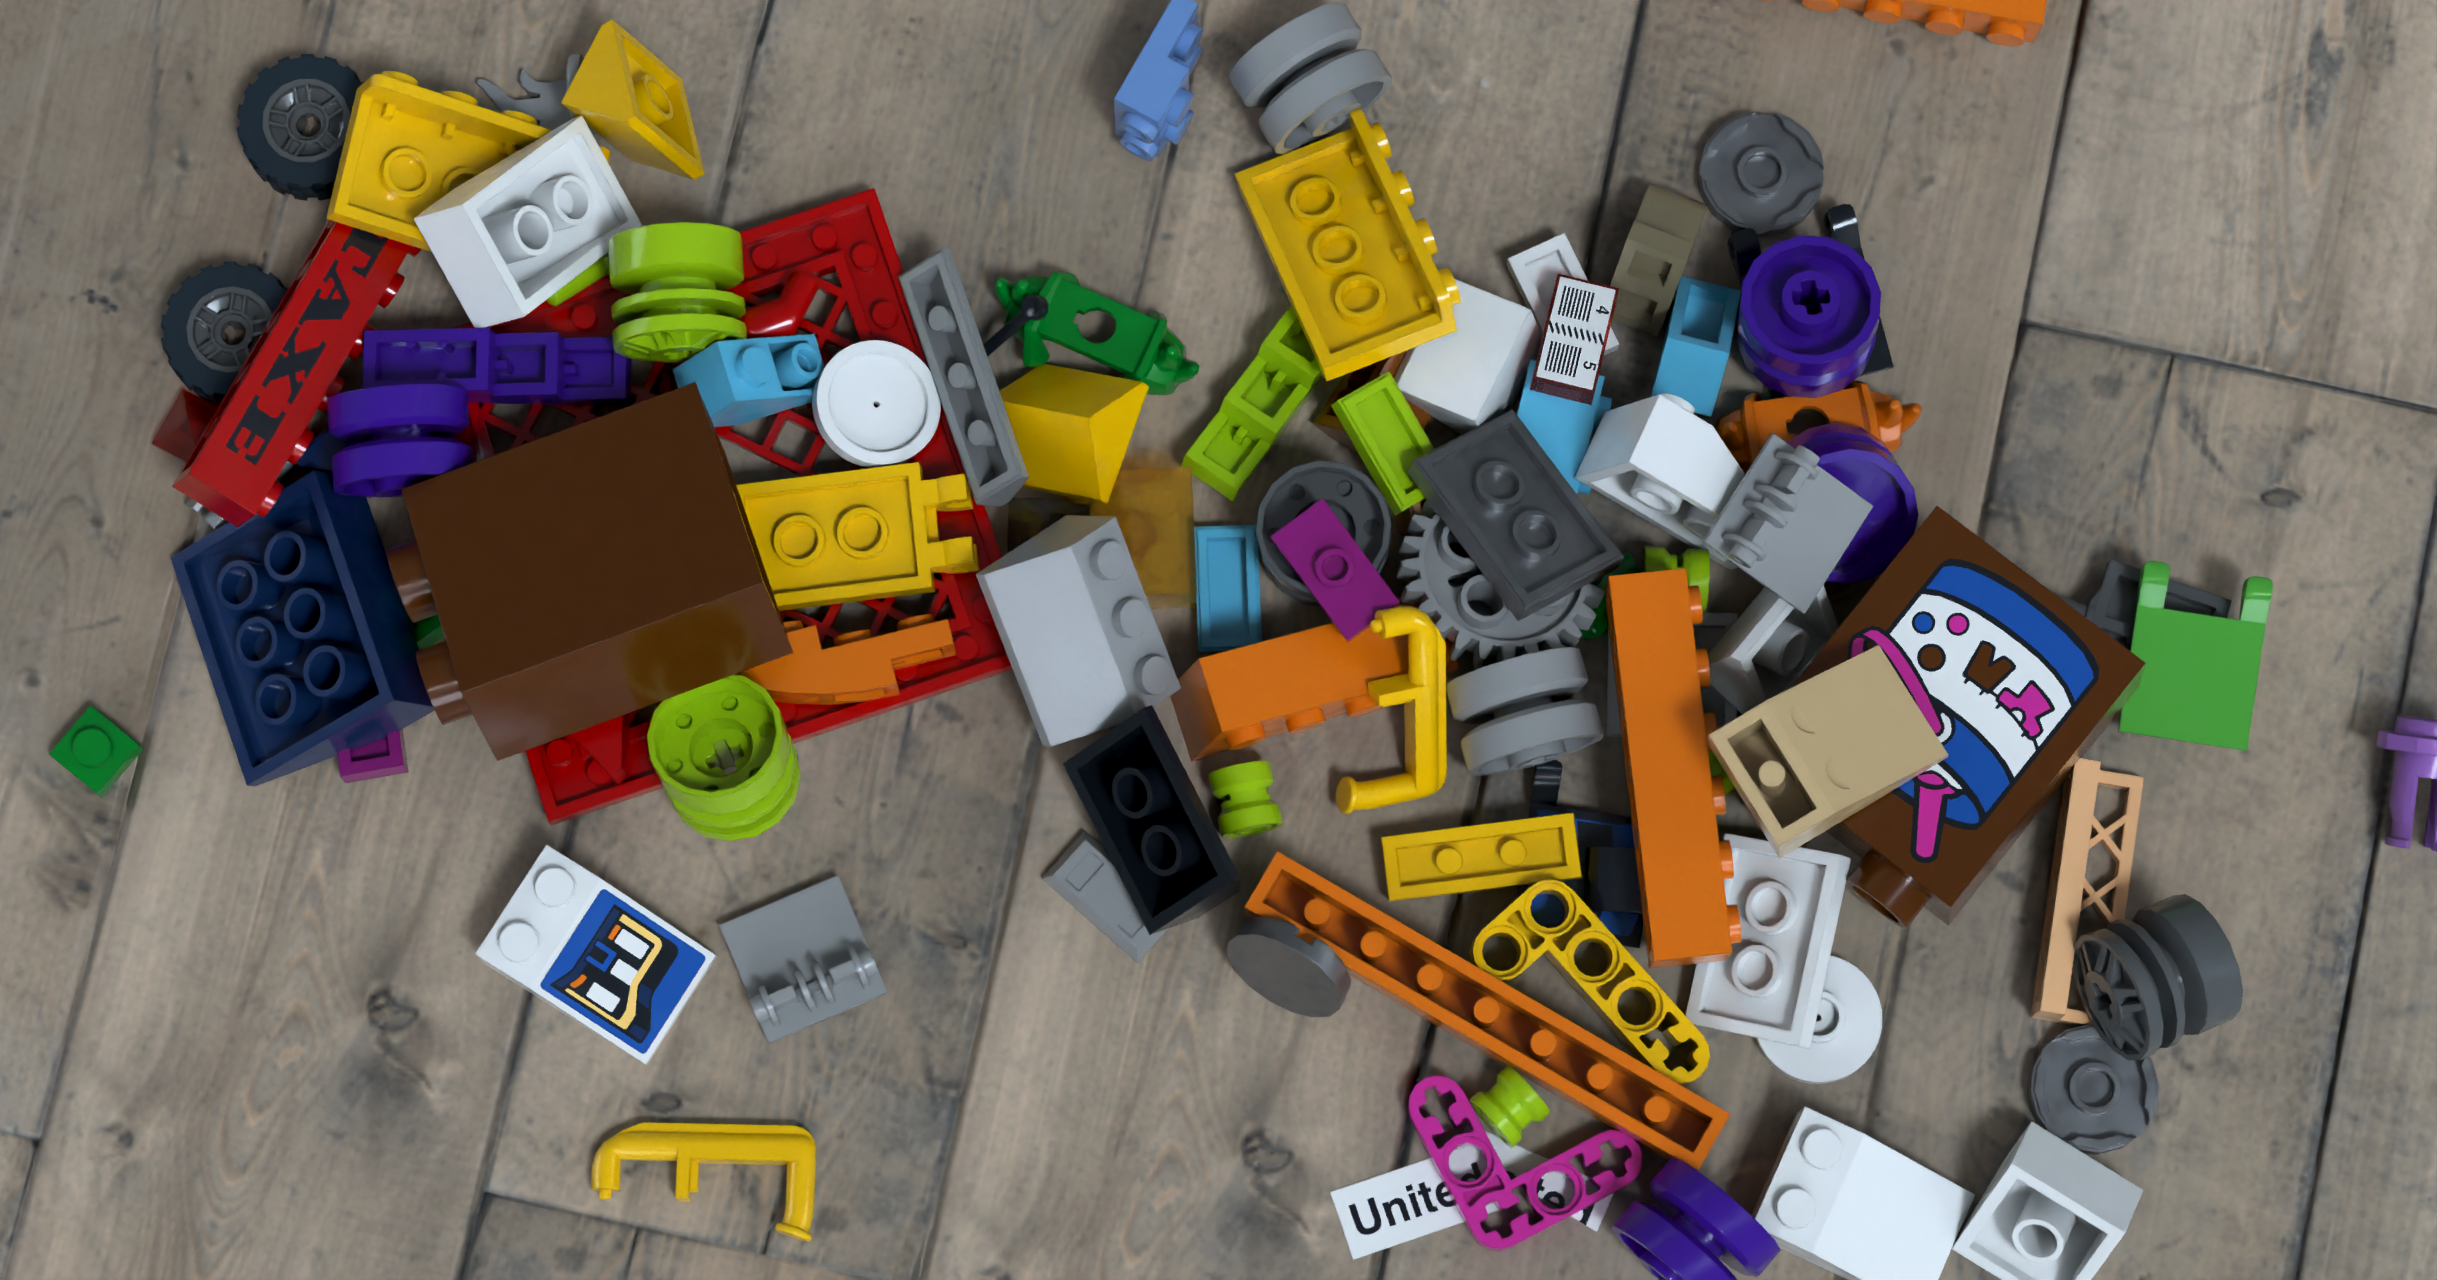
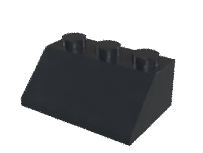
M1152 705L1142 708L1063 763L1149 935L1199 918L1239 892L1241 878Z

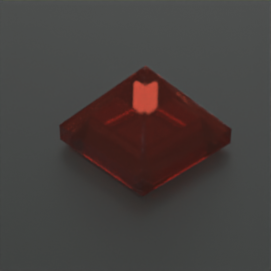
M182 388L152 441V445L186 462L218 406Z

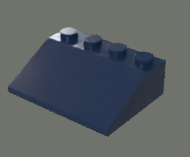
M313 470L285 487L264 518L256 514L239 527L228 522L170 557L247 786H258L338 756L337 752L350 748L352 751L384 739L388 733L402 730L435 711L417 663L416 651L419 650L394 582L367 498L343 496L334 493L332 474Z

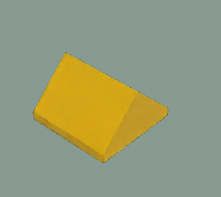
M613 19L604 23L600 27L561 103L576 116L582 115L588 126L631 161L693 180L703 176L705 172L682 78Z
M1043 364L1000 390L999 392L1029 478L1022 487L1108 504L1149 386L1141 381Z

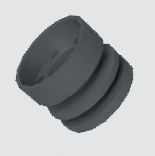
M1317 460L1293 467L1271 484L1259 506L1256 537L1265 571L1281 592L1306 605L1320 606L1278 550L1270 536L1322 498L1379 575L1382 574L1389 560L1391 519L1384 496L1367 475L1345 463Z
M2186 894L2173 895L2138 910L2132 920H2115L2108 923L2105 929H2095L2080 936L2074 945V976L2086 1013L2105 1042L2114 1052L2127 1060H2142L2155 1054L2159 1048H2169L2176 1045L2184 1034L2198 1035L2234 1019L2241 1010L2243 987L2239 965L2231 944L2212 914L2199 901Z

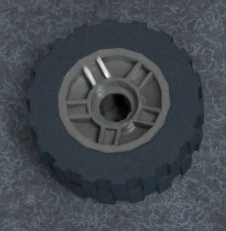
M301 54V57L290 59L288 56L278 60V64L269 69L268 67L264 68L258 73L259 78L253 84L249 83L244 92V102L242 105L239 104L237 117L240 120V127H237L238 138L243 145L245 155L256 173L264 182L267 180L275 191L283 195L285 193L291 194L298 200L307 201V198H318L319 201L331 199L330 195H332L356 91L364 81L361 82L356 72L347 65L344 68L338 64L336 59L327 56L324 59L314 57L313 54ZM314 117L315 121L321 124L319 132L312 137L302 136L300 132L307 125L306 118Z
M224 262L222 266L213 267L209 265L200 269L201 273L192 278L189 276L180 283L182 287L176 294L172 293L167 302L169 306L166 315L162 316L161 328L164 330V338H161L163 350L169 358L168 363L190 391L193 390L200 399L210 404L212 401L219 404L222 402L288 288L286 289L280 279L272 273L266 274L262 272L259 266L249 263L247 266H242L236 262ZM232 326L235 330H246L244 340L238 345H228V336L225 333L227 327Z

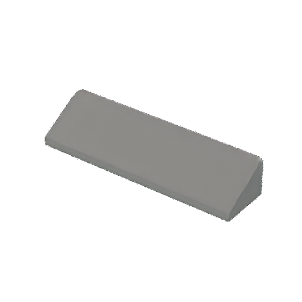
M942 248L899 275L898 278L974 500L977 505L1001 507L1012 500L1027 481L1029 475L950 248Z

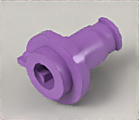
M2397 716L2395 730H2378L2376 742L2377 747L2396 750L2389 803L2392 827L2391 835H2386L2385 844L2410 849L2418 777L2430 778L2431 787L2423 847L2431 848L2432 851L2437 852V719Z

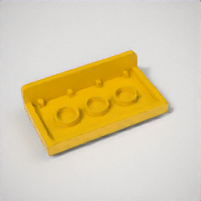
M384 71L380 74H374L358 87L326 219L432 252L414 218L454 188L552 130L538 126L537 120L534 117L522 112L506 110L498 113L477 106L478 101L474 97L462 92L443 91L438 93L420 87L414 77L405 73ZM599 146L607 162L609 163L611 152L608 149Z
M1361 108L1349 112L1350 129L1235 173L1239 191L1326 382L1457 331L1452 306L1461 303V297L1450 269L1445 267L1438 270L1431 257L1438 253V249L1426 219L1422 218L1414 221L1408 208L1415 205V201L1404 172L1398 170L1392 173L1385 160L1392 157V152L1381 124L1376 122L1369 125Z

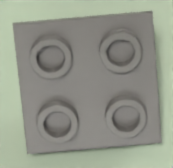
M1771 434L1703 542L1799 612L1805 614L1870 513L1873 505L1819 467L1817 464L1820 458L1814 452L1801 445H1798L1795 449L1777 435Z
M838 875L719 925L768 1044L888 994Z

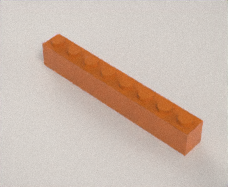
M1278 851L1244 907L1245 915L1250 918L1268 916L1296 925L1295 927L1300 929L1296 937L1310 945L1315 938L1323 941L1343 961L1351 977L1504 1066H1510L1518 1074L1614 1130L1625 1133L1640 1145L1668 1161L1675 1157L1699 1171L1730 1116V1113Z

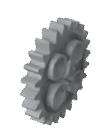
M1426 499L1421 510L1424 516L1414 514L1407 528L1411 536H1405L1398 553L1406 558V560L1401 561L1396 578L1411 582L1405 586L1400 598L1401 602L1408 604L1420 603L1418 609L1424 611L1431 618L1442 638H1447L1453 642L1449 659L1455 661L1465 650L1473 652L1474 670L1483 667L1488 657L1496 658V662L1529 653L1562 648L1561 644L1565 647H1576L1582 636L1579 629L1589 630L1596 617L1592 609L1598 608L1604 597L1605 592L1595 586L1601 583L1604 576L1518 621L1472 558H1463L1452 552L1449 544L1460 542L1428 499ZM1448 581L1454 584H1465L1458 587H1452L1451 585H1449ZM1478 600L1486 603L1491 607L1494 615L1483 616L1477 614L1470 608L1468 601Z

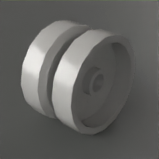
M1335 2L1323 5L1291 20L1254 45L1237 61L1229 72V81L1244 105L1252 108H1265L1259 119V128L1275 153L1286 154L1324 139L1350 122L1349 112L1358 108L1365 112L1391 85L1392 76L1376 51L1356 49L1361 39L1362 29L1346 4Z
M1555 648L1510 658L1471 671L1446 684V697L1453 720L1466 724L1484 723L1469 731L1460 742L1468 775H1491L1533 767L1571 754L1602 740L1604 732L1596 704L1578 699L1566 700L1579 693L1588 681L1579 648Z

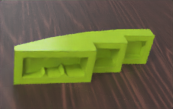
M1292 305L1262 342L1257 356L1225 396L1219 411L1185 454L1181 467L1231 501H1234L1323 378V373Z

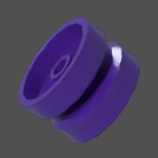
M1800 235L1774 243L1753 261L1742 282L1737 344L1746 367L1763 385L1789 397L1818 398L1843 390L1863 373L1874 351L1876 331L1880 318L1881 290L1872 267L1852 247L1829 237Z
M442 384L386 385L339 393L327 399L329 435L341 442L354 444L339 450L331 456L334 493L364 498L403 497L401 491L403 488L473 463L472 447L462 441L449 438L461 433L470 424L468 394L464 388Z
M1831 423L1806 429L1787 443L1795 449L1798 445H1801L1814 452L1820 458L1817 464L1819 467L1873 505L1870 513L1826 581L1849 584L1872 579L1885 571L1914 535L1919 515L1915 490L1885 443L1862 427Z
M1672 1157L1649 1183L1653 1197L1668 1215L1648 1203L1634 1201L1611 1227L1617 1238L1658 1280H1737L1722 1262L1741 1274L1757 1277L1781 1251L1771 1235L1741 1205L1699 1171L1675 1157Z

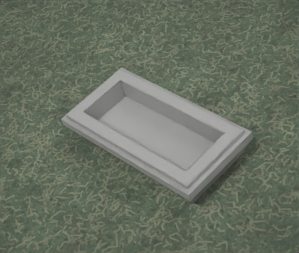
M1086 831L1077 838L1042 877V880L1137 963L1141 961L1168 930L1165 929L1149 935L1107 850Z

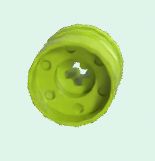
M677 222L631 228L615 234L608 240L609 274L612 288L623 293L633 294L619 299L611 306L612 318L615 323L620 324L612 331L613 348L617 354L644 361L682 363L716 341L747 339L745 323L737 320L746 314L744 298L732 292L723 291L737 286L744 280L743 249L740 232L726 226L709 223Z
M734 674L663 700L655 709L647 733L650 760L659 779L663 783V788L668 795L671 805L686 826L706 838L731 842L756 837L781 821L796 800L801 781L798 754L787 732L781 712L765 688L745 676ZM731 766L736 767L737 770L733 773H725L727 768Z

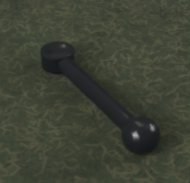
M1028 295L1022 300L1021 311L983 344L987 357L1029 320L1040 321L1045 318L1048 313V302L1043 296Z

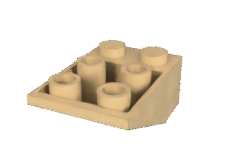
M1879 645L1762 702L1709 734L1710 747L1779 859L1948 757L1945 748Z

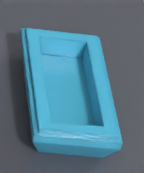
M1257 525L1194 527L1198 653L1225 652L1262 642L1259 556L1256 537Z

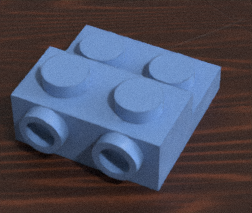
M1193 0L1170 1L1114 98L1115 134L1122 137L1120 144L1126 150L1144 160L1152 161L1155 156L1159 157L1168 141L1177 145L1187 131L1194 112L1189 109L1194 98V94L1189 91V76L1203 47L1198 45L1203 29L1198 26V3Z

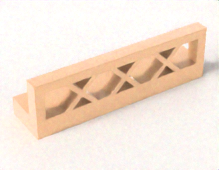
M2080 758L2063 781L2030 1018L2077 1026L2093 1024L2086 1011L2067 1008L2071 975L2074 974V945L2077 942L2080 912L2092 904L2107 925L2115 920L2125 919L2144 777L2100 770V761ZM2103 786L2126 790L2123 816L2104 829L2094 816L2097 787ZM2121 827L2118 848L2109 835ZM2092 830V832L2095 834V837H2093L2090 840ZM2101 842L2116 862L2114 879L2095 892L2086 880L2085 873L2089 849ZM2113 889L2109 911L2100 898ZM2084 894L2087 899L2082 902V895Z

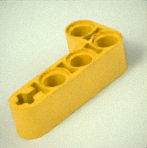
M1549 879L1532 885L1483 928L1471 943L1469 951L1470 963L1504 983L1517 978L1544 954L1640 1062L1680 1085L1688 1084L1699 1078L1707 1069L1710 1051L1709 1045L1701 1032L1573 889L1564 882ZM1547 893L1560 899L1565 910L1564 920L1561 925L1546 928L1535 922L1530 908L1534 897ZM1501 936L1514 944L1517 951V960L1513 968L1498 971L1486 964L1483 959L1482 949L1487 939ZM1594 942L1603 947L1607 954L1608 964L1602 975L1591 977L1584 975L1578 970L1574 961V953L1579 944ZM1624 991H1640L1648 998L1651 1005V1013L1645 1024L1632 1025L1621 1018L1617 1004L1619 997ZM1664 1017H1666L1672 1026L1661 1033L1674 1046L1683 1042L1690 1046L1692 1051L1687 1055L1686 1060L1691 1068L1687 1071L1682 1066L1669 1070L1663 1062L1669 1056V1051L1664 1044L1656 1038L1646 1047L1640 1040V1037L1657 1028Z

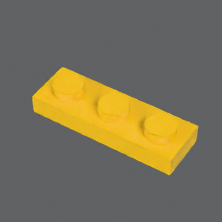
M1574 813L1381 837L1390 902L1533 885L1539 881L1549 879L1564 881L1582 878Z

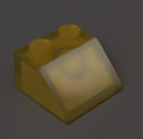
M1192 467L1120 471L1108 504L1065 496L1066 515L1116 516L1151 609L1196 608L1197 587Z

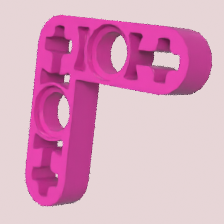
M1435 1075L1424 1078L1415 1085L1408 1098L1407 1112L1417 1135L1471 1236L1480 1246L1488 1250L1503 1251L1510 1249L1620 1191L1636 1179L1642 1168L1643 1156L1638 1143L1621 1131L1608 1130L1589 1138L1511 1180L1464 1091L1455 1081L1445 1076ZM1430 1089H1434L1439 1097L1450 1094L1453 1098L1454 1103L1448 1108L1447 1115L1454 1129L1462 1121H1466L1472 1131L1454 1136L1441 1149L1437 1148L1432 1137H1439L1445 1133L1439 1120L1435 1116H1429L1424 1119L1419 1111L1426 1103L1424 1092ZM1608 1143L1614 1151L1624 1148L1629 1155V1158L1622 1165L1625 1175L1616 1178L1611 1170H1607L1594 1176L1590 1182L1598 1188V1191L1587 1195L1582 1175L1569 1160L1580 1156L1583 1169H1585L1602 1157L1601 1145ZM1470 1145L1478 1148L1483 1153L1486 1160V1169L1479 1179L1471 1182L1461 1181L1451 1173L1449 1156L1457 1147ZM1551 1172L1561 1173L1572 1182L1574 1189L1573 1198L1566 1207L1550 1209L1539 1200L1537 1183L1545 1174ZM1523 1186L1528 1206L1541 1221L1531 1226L1529 1225L1528 1215L1525 1213L1513 1219L1508 1225L1511 1234L1509 1237L1502 1239L1497 1231H1491L1486 1234L1481 1228V1223L1488 1217L1485 1207L1495 1203L1500 1211H1505L1519 1204L1520 1199L1512 1191Z

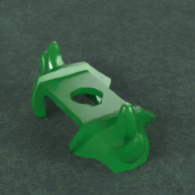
M1054 271L1049 277H1027L1026 279L1016 280L1015 283L1003 277L995 279V293L1005 310L1002 318L1004 325L1021 311V303L1026 296L1040 295L1048 302V313L1044 319L1040 321L1029 320L1014 334L1024 345V366H1042L1048 361L1050 354L1043 340H1049L1119 371L1124 375L1122 377L1124 379L1144 382L1149 386L1147 394L1150 395L1173 394L1179 384L1189 381L1198 374L1199 365L1196 361L1186 358V346L1167 327V318L1163 313L1154 311L1145 315L1081 287L1076 276L1069 272ZM1091 311L1105 312L1111 316L1115 323L1114 334L1110 339L1102 343L1087 341L1080 334L1078 324L1073 323L1078 313L1085 315Z

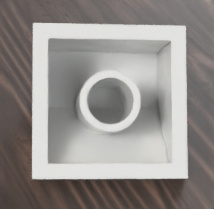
M2031 1121L2000 1165L1957 1237L1952 1250L2001 1280H2092L2126 1233L2143 1189Z

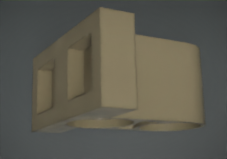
M1649 184L1609 286L1610 289L1616 290L1609 319L1650 335L1659 336L1709 205L1654 184Z

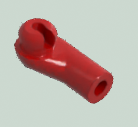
M793 272L790 274L778 299L746 309V314L737 320L745 323L747 339L793 336L797 332L819 288L815 280L806 274Z

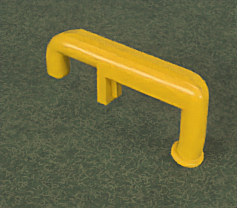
M1398 606L1376 611L1375 620H1372L1370 623L1371 630L1374 633L1377 632L1381 639L1408 634V674L1368 682V694L1379 707L1404 703L1405 773L1368 781H1355L1350 776L1343 777L1337 786L1336 804L1339 812L1344 815L1352 813L1353 810L1374 809L1429 797L1440 790L1445 783L1447 775L1446 644L1431 618L1424 611L1415 607Z
M643 1122L624 1129L603 1142L595 1153L591 1173V1190L599 1192V1198L602 1200H609L612 1197V1192H619L621 1160L677 1161L675 1198L678 1202H691V1193H698L700 1164L787 1165L785 1210L782 1223H777L775 1230L790 1238L810 1242L812 1235L809 1231L815 1205L816 1142L810 1132L794 1125Z

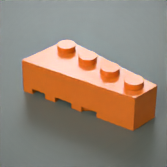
M1406 603L1399 606H1412L1418 609L1420 603ZM1330 623L1199 658L1178 679L1181 689L1170 696L1191 762L1227 750L1249 747L1268 737L1287 731L1289 734L1308 731L1321 726L1326 722V719L1347 713L1348 718H1355L1383 708L1382 706L1379 707L1368 694V682L1408 674V634L1381 639L1378 633H1374L1371 627H1369L1347 643L1336 626ZM1446 638L1444 641L1446 644L1447 679L1459 669L1457 660L1452 661L1449 659L1452 645L1450 640Z

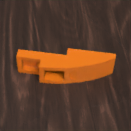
M932 614L914 616L896 623V632L872 637L871 630L849 632L834 638L835 647L827 649L822 648L816 625L804 628L802 621L784 622V626L793 653L735 675L745 676L765 688L773 701L824 705L865 702L900 695L894 670L954 656L956 651L948 619L935 622Z

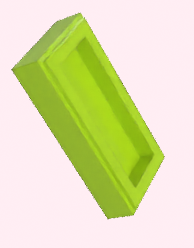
M1388 371L1331 404L1393 514L1397 515L1425 499V495L1407 471L1413 460L1434 450V447L1391 373Z

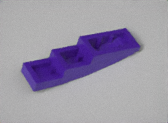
M491 328L364 331L362 389L401 384H442L466 389L468 402L542 405L631 404L632 359L615 352L613 337L563 338L559 332L495 334Z

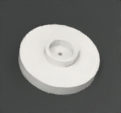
M867 340L844 348L825 365L814 386L812 408L817 428L822 438L834 452L853 464L866 468L902 464L913 458L928 444L939 423L941 401L931 371L918 356L892 342Z
M1831 955L1817 1014L1820 1017V1021L1815 1023L1810 1049L1755 1038L1760 1052L1771 1066L1793 1080L1808 1084L1832 1083L1857 1071L1874 1052L1882 1030V1008L1872 983L1857 967Z

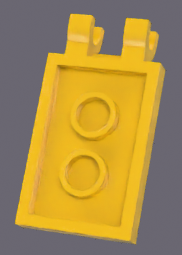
M919 462L737 485L779 611L935 592L933 573L958 574L980 571L978 548L976 544H973L971 536L945 541L939 540L937 511L973 509L972 492L965 474L924 480L922 466Z

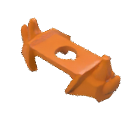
M1853 380L1843 390L1818 398L1784 397L1763 400L1756 393L1748 394L1744 397L1741 406L1717 419L1714 428L1746 475L1771 434L1777 435L1786 443L1797 436L1795 433L1788 434L1786 423L1791 422L1794 415L1801 410L1814 409L1821 412L1826 417L1828 424L1839 423L1862 427L1882 440L1892 453L1901 447L1902 434L1918 420L1922 408L1917 403L1902 405V402L1892 399L1889 395L1871 391L1867 383Z

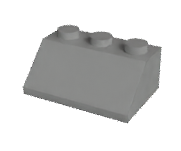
M1066 515L976 574L1043 746L1052 747L1117 726L1142 708L1151 705L1154 708L1181 689L1116 516Z

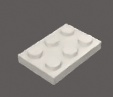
M1725 833L1724 840L1730 841L1734 869L1733 878L1724 879L1726 904H1737L1741 923V943L1731 944L1732 954L1726 961L1696 964L1685 1016L1696 1026L1810 1049L1851 858L1840 854L1798 847L1779 859L1769 841Z

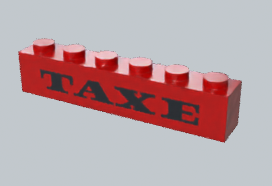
M328 220L172 487L236 527L241 526L256 514L264 518L283 490L284 485L277 482L276 479L286 461L293 465L296 464L314 436V432L306 427L317 408L325 412L327 410V399L339 394L345 380L337 376L347 356L353 360L357 359L363 351L364 331L375 330L374 327L367 323L377 305L386 308L400 289L405 277L398 273L397 270L407 253L415 257L421 249Z

